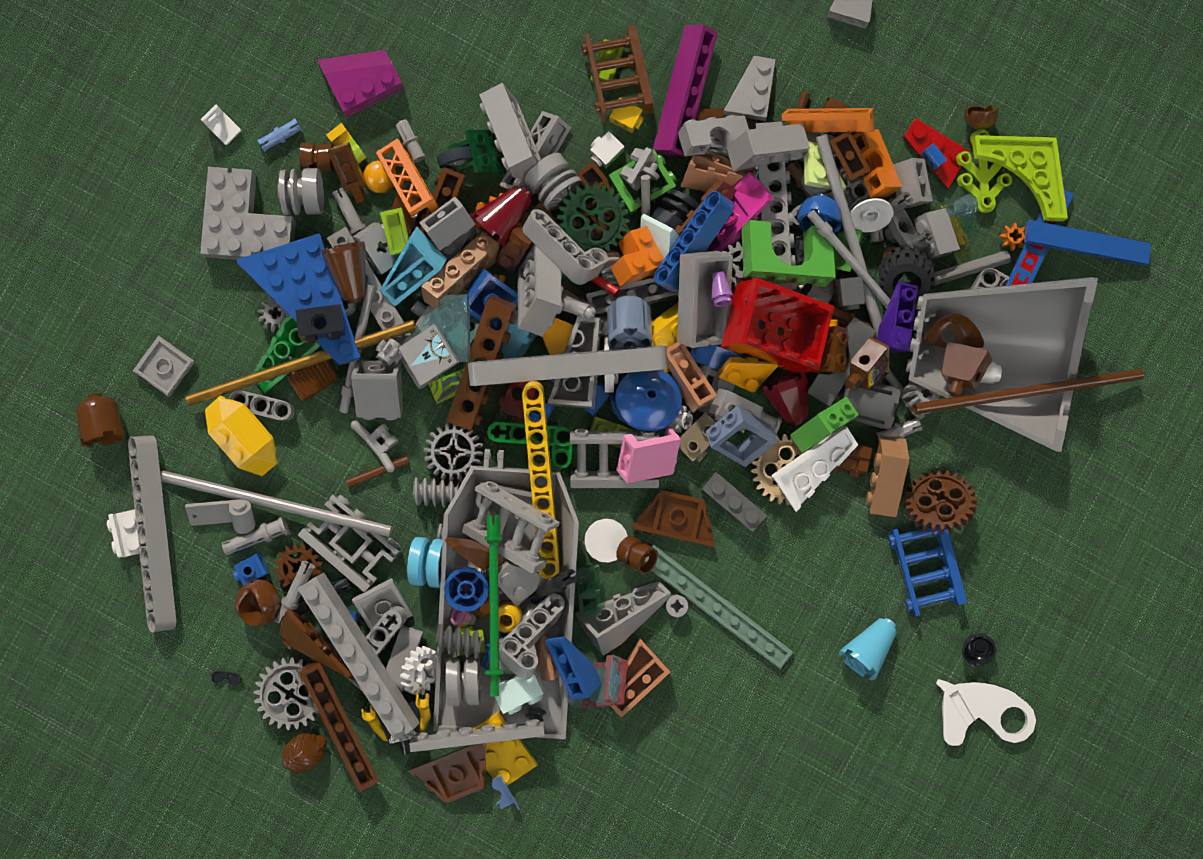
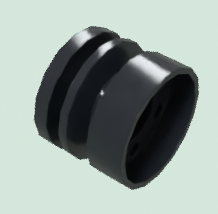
M671 188L667 192L669 198L664 197L662 199V203L666 206L667 210L657 207L650 217L675 229L678 225H683L688 219L686 215L691 210L695 211L699 204L687 194Z

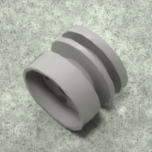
M557 152L546 156L535 164L524 179L530 190L534 194H539L538 199L544 203L543 205L547 211H554L559 209V206H564L566 203L562 198H571L568 191L570 190L575 194L577 193L576 186L578 185L580 189L583 186L581 178L577 176L574 170H568V162Z
M319 168L303 169L301 179L296 169H292L290 174L288 170L280 171L278 199L284 216H291L292 209L295 215H300L302 205H304L308 215L323 213L324 189Z

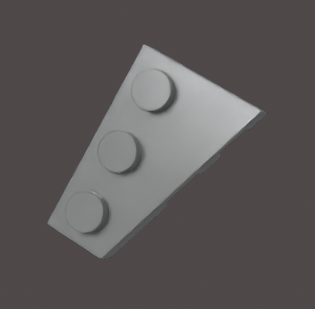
M753 57L723 111L724 115L745 116V118L766 121L775 59Z

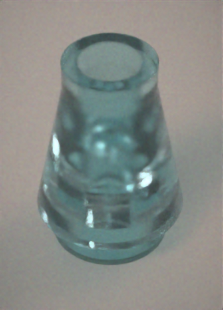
M966 194L948 203L946 210L951 216H972L978 209V201L974 196Z

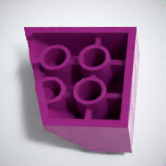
M385 50L318 60L347 118L404 90V86Z

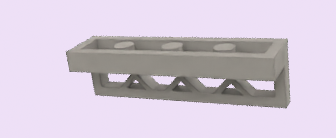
M544 111L541 112L530 131L533 140L538 139L536 147L541 159L558 152L571 129V126L559 116ZM546 119H549L548 125L542 129ZM510 170L507 171L500 183L502 188L510 190L514 186L520 188L523 185L533 195V192L526 183L523 184L518 177L513 185H509L513 175Z

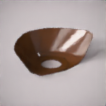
M950 314L939 319L925 335L927 342L946 348L947 342L943 340L942 333L946 329H951L955 333L953 343L975 348L984 347V339L976 325L969 318L959 314Z

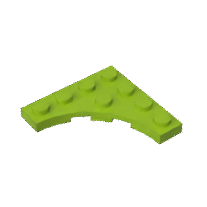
M975 135L972 138L974 159L999 164L1020 177L1036 197L1044 221H1065L1068 218L1057 138Z

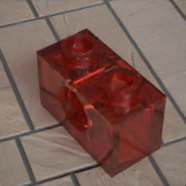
M530 381L506 383L509 386L507 393H502L498 405L501 406V412L525 421L523 398L515 400L512 397V393L515 389L524 390L525 385ZM528 389L527 394L534 398L537 389Z

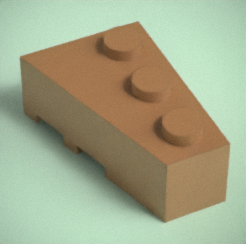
M880 435L878 450L874 460L875 468L870 478L871 492H867L866 505H869L870 514L897 516L910 460L906 439Z

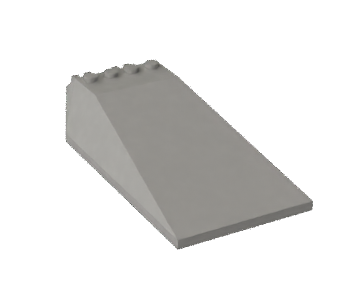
M485 449L484 466L470 467L444 513L439 624L443 625L444 631L448 625L452 627L453 633L458 627L450 621V613L453 607L449 605L445 598L444 586L446 579L451 572L458 568L472 567L477 570L479 568L454 551L445 541L447 537L476 541L462 532L464 524L477 519L480 509L476 505L478 492L475 491V487L480 485V481H489L503 486L531 491L529 463L528 469L503 468L504 450H499L497 454L498 467H489L491 452L490 449ZM542 456V463L545 462L544 456ZM551 471L556 520L560 522L557 527L560 559L558 574H562L568 569H573L576 572L579 520L561 472ZM543 476L535 479L539 485L547 483V479ZM547 499L544 500L543 507L550 504ZM546 541L542 543V547L551 549L553 544ZM575 583L568 585L561 592L553 593L562 596L565 606L560 619L544 635L548 634L550 638L565 636L572 643ZM504 592L499 596V605L504 602H512ZM535 596L525 599L519 605L522 612L525 608L526 603L533 604L530 602V600L535 598ZM541 600L540 602H538V603H536V604H534V605H537V606H538L543 600ZM490 615L479 619L476 618L474 625H466L473 626V630L483 629L485 651L487 648L486 643L490 642ZM537 620L538 624H543V622ZM437 646L433 731L450 730V732H459L461 728H473L497 711H501L496 698L490 696V675H486L484 672L488 669L481 666L482 691L480 705H468L465 700V692H463V700L460 706H448L446 696L447 657H459L462 663V671H464L466 655L457 656L454 650L451 654H448L447 647L444 648L442 653H439ZM485 652L479 653V662H481ZM537 665L536 673L545 689L542 700L532 705H529L528 702L522 704L521 710L514 714L504 713L503 715L508 722L525 724L529 720L525 718V715L529 713L528 706L537 707L547 712L543 716L545 736L538 738L566 739L568 692L557 667L558 677L555 680L543 681L540 676L539 666ZM500 674L499 683L516 674Z

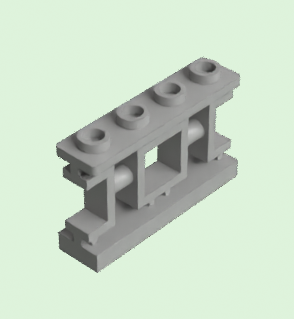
M341 494L338 497L332 495L330 500L325 503V506L332 512H341L334 506L337 504L352 517L364 520L367 518L360 510H352L348 506L350 502ZM310 521L298 536L364 593L378 579L370 571L379 560L385 556L390 562H393L401 553L398 549L400 545L391 537L387 540L383 535L371 533L392 551L388 553L385 549H382L375 557L367 550V547L374 541L367 535L369 532L352 528L366 541L351 556L337 544L350 527H340L338 524L326 521L318 527ZM327 527L333 531L336 536L329 544L335 550L330 549L312 531L314 530L318 535H321ZM362 556L370 564L362 572L368 577V580L345 562V559L353 564Z

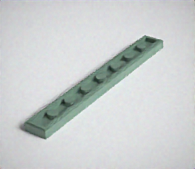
M655 545L652 546L658 552L657 563L651 570L781 670L794 653L792 650Z

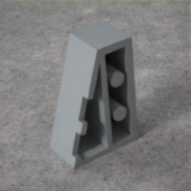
M803 124L746 130L726 148L734 172L787 159L797 160L803 157V153L810 149Z

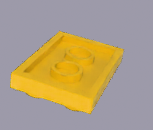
M499 710L473 727L472 730L481 729L484 725L500 727L508 723V721ZM521 739L486 743V770L493 779L501 775L507 785L538 765Z

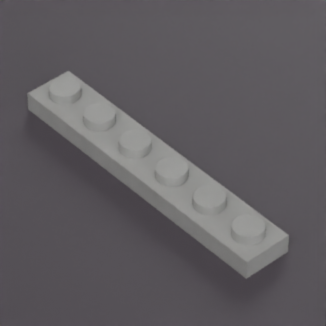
M531 719L526 721L525 724L508 722L500 727L484 725L481 729L472 730L471 727L461 728L459 732L441 730L434 735L418 733L411 737L409 743L410 752L545 736L544 721L539 722L538 719Z

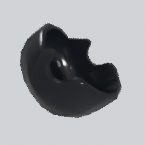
M984 633L971 634L964 640L962 646L964 661L971 667L988 665L995 658L997 651L994 640Z

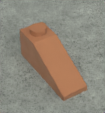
M677 342L666 348L668 366L680 389L681 396L692 413L710 404L717 394L685 345Z

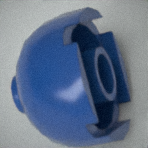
M818 194L806 199L800 206L797 223L799 222L801 230L806 231L811 226H815L807 217L812 210L833 228V233L838 232L841 228V209L838 203L827 195Z
M461 567L451 572L444 586L447 602L458 611H475L484 604L489 591L488 582L483 573L472 567Z

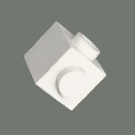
M609 131L602 138L600 136L597 137L590 145L592 147L590 149L591 160L598 167L602 165L605 169L624 152V145Z

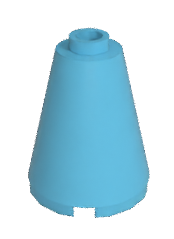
M879 618L839 651V656L844 655L846 657L844 662L853 671L862 677L867 674L870 676L869 680H875L896 636L895 623L888 618Z

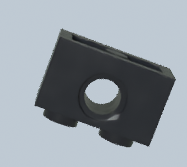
M341 304L295 310L298 336L305 343H315L321 338L338 340L341 336L346 335ZM324 320L327 322V325L324 329H316V323Z

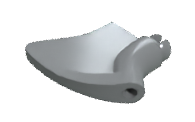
M563 289L561 301L564 303L562 311L570 312L589 320L594 318L596 314L595 305Z

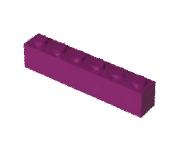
M704 24L685 25L653 146L656 152L667 157H686L678 132L686 121L696 119L718 32Z

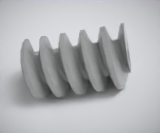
M415 477L413 500L415 499L416 505H420L422 500H424L425 506H429L432 500L434 507H438L441 501L442 506L446 508L459 489V482L454 487L451 480L448 486H445L444 480H441L440 484L437 485L435 479H432L431 484L428 485L427 479L424 478L422 483L419 484L418 477Z

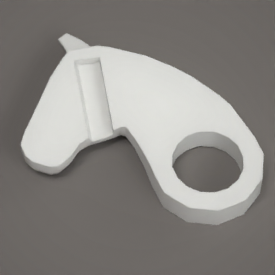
M938 679L936 684L944 690L942 701L943 738L947 744L952 746L962 744L968 726L974 720L976 721L977 718L982 719L1005 741L1020 742L1026 740L1033 733L1036 723L1034 711L1014 692L987 683L971 682L953 685ZM1010 707L1020 708L1025 716L1023 728L1016 733H1007L1000 723L1002 713Z

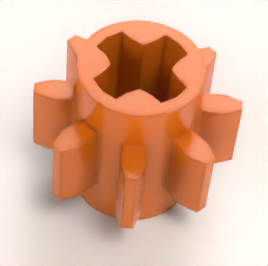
M1016 223L1012 224L1011 229L1005 226L1003 230L1006 233L999 236L1004 242L1002 247L1009 246L1010 251H1013L1017 245L1021 249L1024 246L1021 241L1025 240L1023 232L1025 227L1020 229ZM1013 233L1014 237H1017V239L1013 241V237L1009 236L1010 234Z

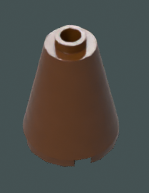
M364 241L337 245L331 249H321L322 256L343 300H348V304L360 302L361 297L365 296L366 245Z

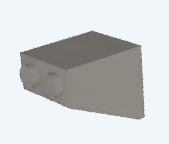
M357 360L351 375L356 417H362L364 420H373L375 418L395 420L401 418L403 411L401 360L397 365L392 363L390 366L385 365L380 360Z

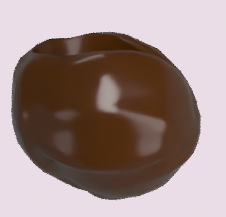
M253 580L246 583L239 590L235 599V610L238 616L247 625L261 627L272 623L281 608V599L276 587L265 580Z

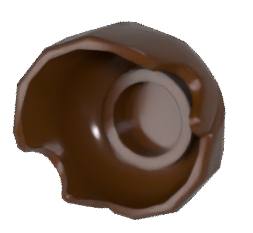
M989 105L987 108L980 106L968 107L964 113L965 121L975 129L991 128L998 119L999 107L994 110L992 105Z

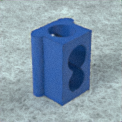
M934 143L921 153V156L933 171L947 161Z

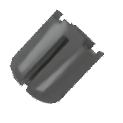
M878 382L871 390L858 387L855 391H852L845 385L840 400L847 397L859 414L851 421L882 429H890L895 418L893 414L896 404L899 403L900 389Z

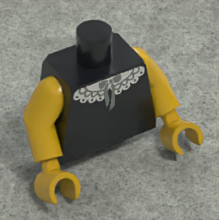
M428 693L424 700H421L419 694H417L415 701L407 702L420 723L412 731L396 741L379 715L375 714V709L372 705H370L371 712L369 713L361 709L362 718L368 721L372 730L383 741H388L389 745L400 743L402 755L413 753L410 752L409 745L411 737L418 733H424L431 718Z

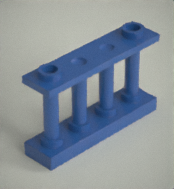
M928 528L925 532L923 529L901 535H899L898 529L890 530L891 535H888V540L891 548H895L908 599H905L908 612L918 616L920 615L919 607L946 600L954 601V604L957 605L967 603L948 530H944L943 535H941L940 530H936L932 534L931 528ZM932 535L937 537L939 545L935 549L908 556L904 555L901 543ZM935 557L943 559L945 567H942V570L910 578L908 564ZM942 578L948 579L950 585L948 591L916 599L913 586Z

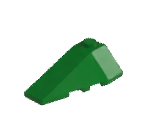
M288 315L283 319L280 329L271 340V345L265 355L262 356L253 373L313 354L322 348L317 342L305 343V341H301L298 336L297 322ZM290 373L258 383L264 393H267L290 375Z

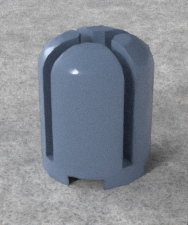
M622 296L613 301L608 307L607 338L609 350L652 345L651 309L642 298Z

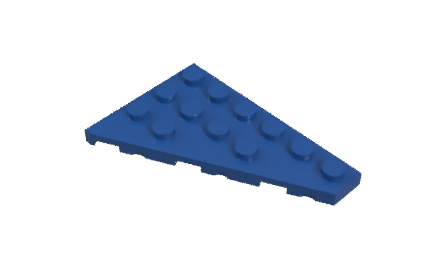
M320 234L236 259L238 265L296 322L295 310L341 304L346 335L341 336L338 340L321 338L318 339L317 343L338 365L361 359L338 288L322 256L321 249H324ZM320 320L316 323L315 328L324 329L327 322Z

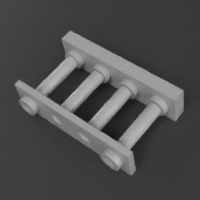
M582 428L570 431V444H577V470L571 471V488H659V477L627 484L618 471L608 470V444H621L622 447L623 436L632 434L637 441L659 438V431H588ZM586 444H599V470L597 471L586 470Z
M487 481L476 486L475 491L484 495L477 519L464 524L462 532L489 548V544L485 540V536H487V524L485 521L491 502L494 501L502 506L499 515H501L500 536H503V540H500L498 544V554L531 574L544 569L547 560L538 553L545 532L558 527L560 522L553 519L550 514L539 511L501 489L494 482ZM509 511L519 516L513 539L508 538L503 533ZM527 521L537 526L530 550L521 544Z

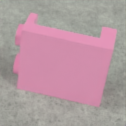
M671 427L666 428L664 437L637 441L632 434L624 435L617 467L618 473L627 484L673 474L681 444L680 437Z

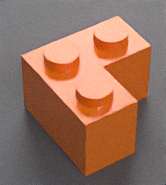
M647 226L630 231L618 242L624 256L610 268L620 287L655 275L656 270L664 259Z

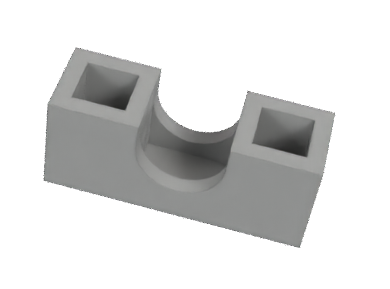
M729 115L718 119L710 117L701 121L692 119L683 124L678 132L684 155L693 156L707 152L712 145L710 137L717 138L722 143L724 151H727L726 147L746 130H749L745 116Z

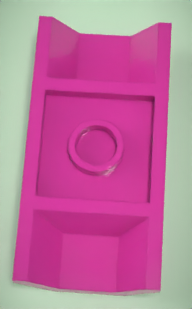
M750 172L734 187L737 190L731 200L734 204L733 211L705 252H722L728 249V245L733 246L742 236V227L749 220L757 221L759 219L757 216L774 199L765 185Z

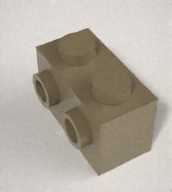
M706 412L680 437L681 444L679 450L691 462L695 459L700 462L708 454L705 449L710 443L706 431L716 422Z

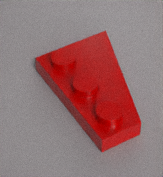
M917 118L913 120L903 136V139L922 159L924 158L921 156V153L933 143L937 146L947 161L934 171L929 165L928 167L947 190L962 167L956 161L957 155L964 151L970 153V151ZM962 155V160L965 162L966 158Z

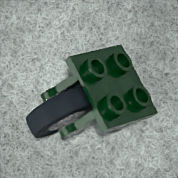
M465 130L466 140L449 145V150L437 156L440 168L453 169L455 172H462L472 168L474 173L507 172L502 162L504 155L502 152H499L494 142L497 139L495 133L492 134L490 130Z

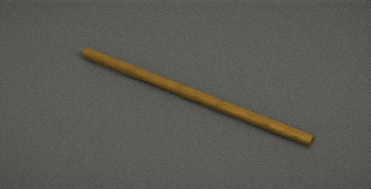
M414 320L354 340L359 350L380 343L382 340L386 341L390 338L416 331L417 328ZM324 350L187 395L185 399L188 406H192L332 359V357Z

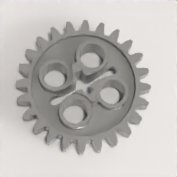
M294 657L291 658L290 663H287L285 658H282V665L274 661V669L267 666L265 669L268 674L260 673L259 676L263 679V682L257 681L255 683L260 687V690L254 691V694L260 695V698L254 700V703H261L257 711L264 710L266 712L262 717L263 719L268 716L271 717L270 725L277 721L278 729L282 724H286L287 730H289L291 724H294L295 728L298 729L299 722L307 726V718L314 721L313 712H317L309 696H304L300 693V686L303 684L296 671L304 667L303 659H300L298 664L295 663ZM284 672L291 673L293 675V682L290 684L283 683L281 675ZM277 682L287 690L293 688L295 690L294 694L307 701V705L302 704L294 697L286 698L287 693L275 687L273 683ZM272 691L279 692L281 700L277 703L271 702L269 700V693ZM291 703H296L300 711L298 714L292 715L288 712L287 706Z

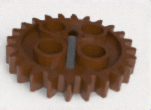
M937 470L936 475L928 471V477L920 474V481L914 478L913 485L909 484L908 491H905V513L909 514L910 521L915 520L916 527L923 525L924 532L931 528L932 534L936 530H940L941 535L944 534V530H948L950 534H953L954 527L960 531L961 525L968 526L969 519L973 520L974 513H976L977 497H975L976 491L971 490V483L965 484V477L958 480V473L949 476V470L944 475H941L940 470Z

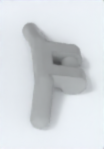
M352 421L351 428L367 442L379 457L387 472H393L395 467L386 452L399 441L395 435L392 436L389 433V428L386 424H382L375 432L370 434L358 421ZM380 437L385 440L382 445L377 441Z

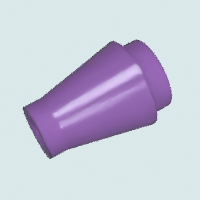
M713 273L711 301L714 302L716 307L732 304L734 296L725 273Z

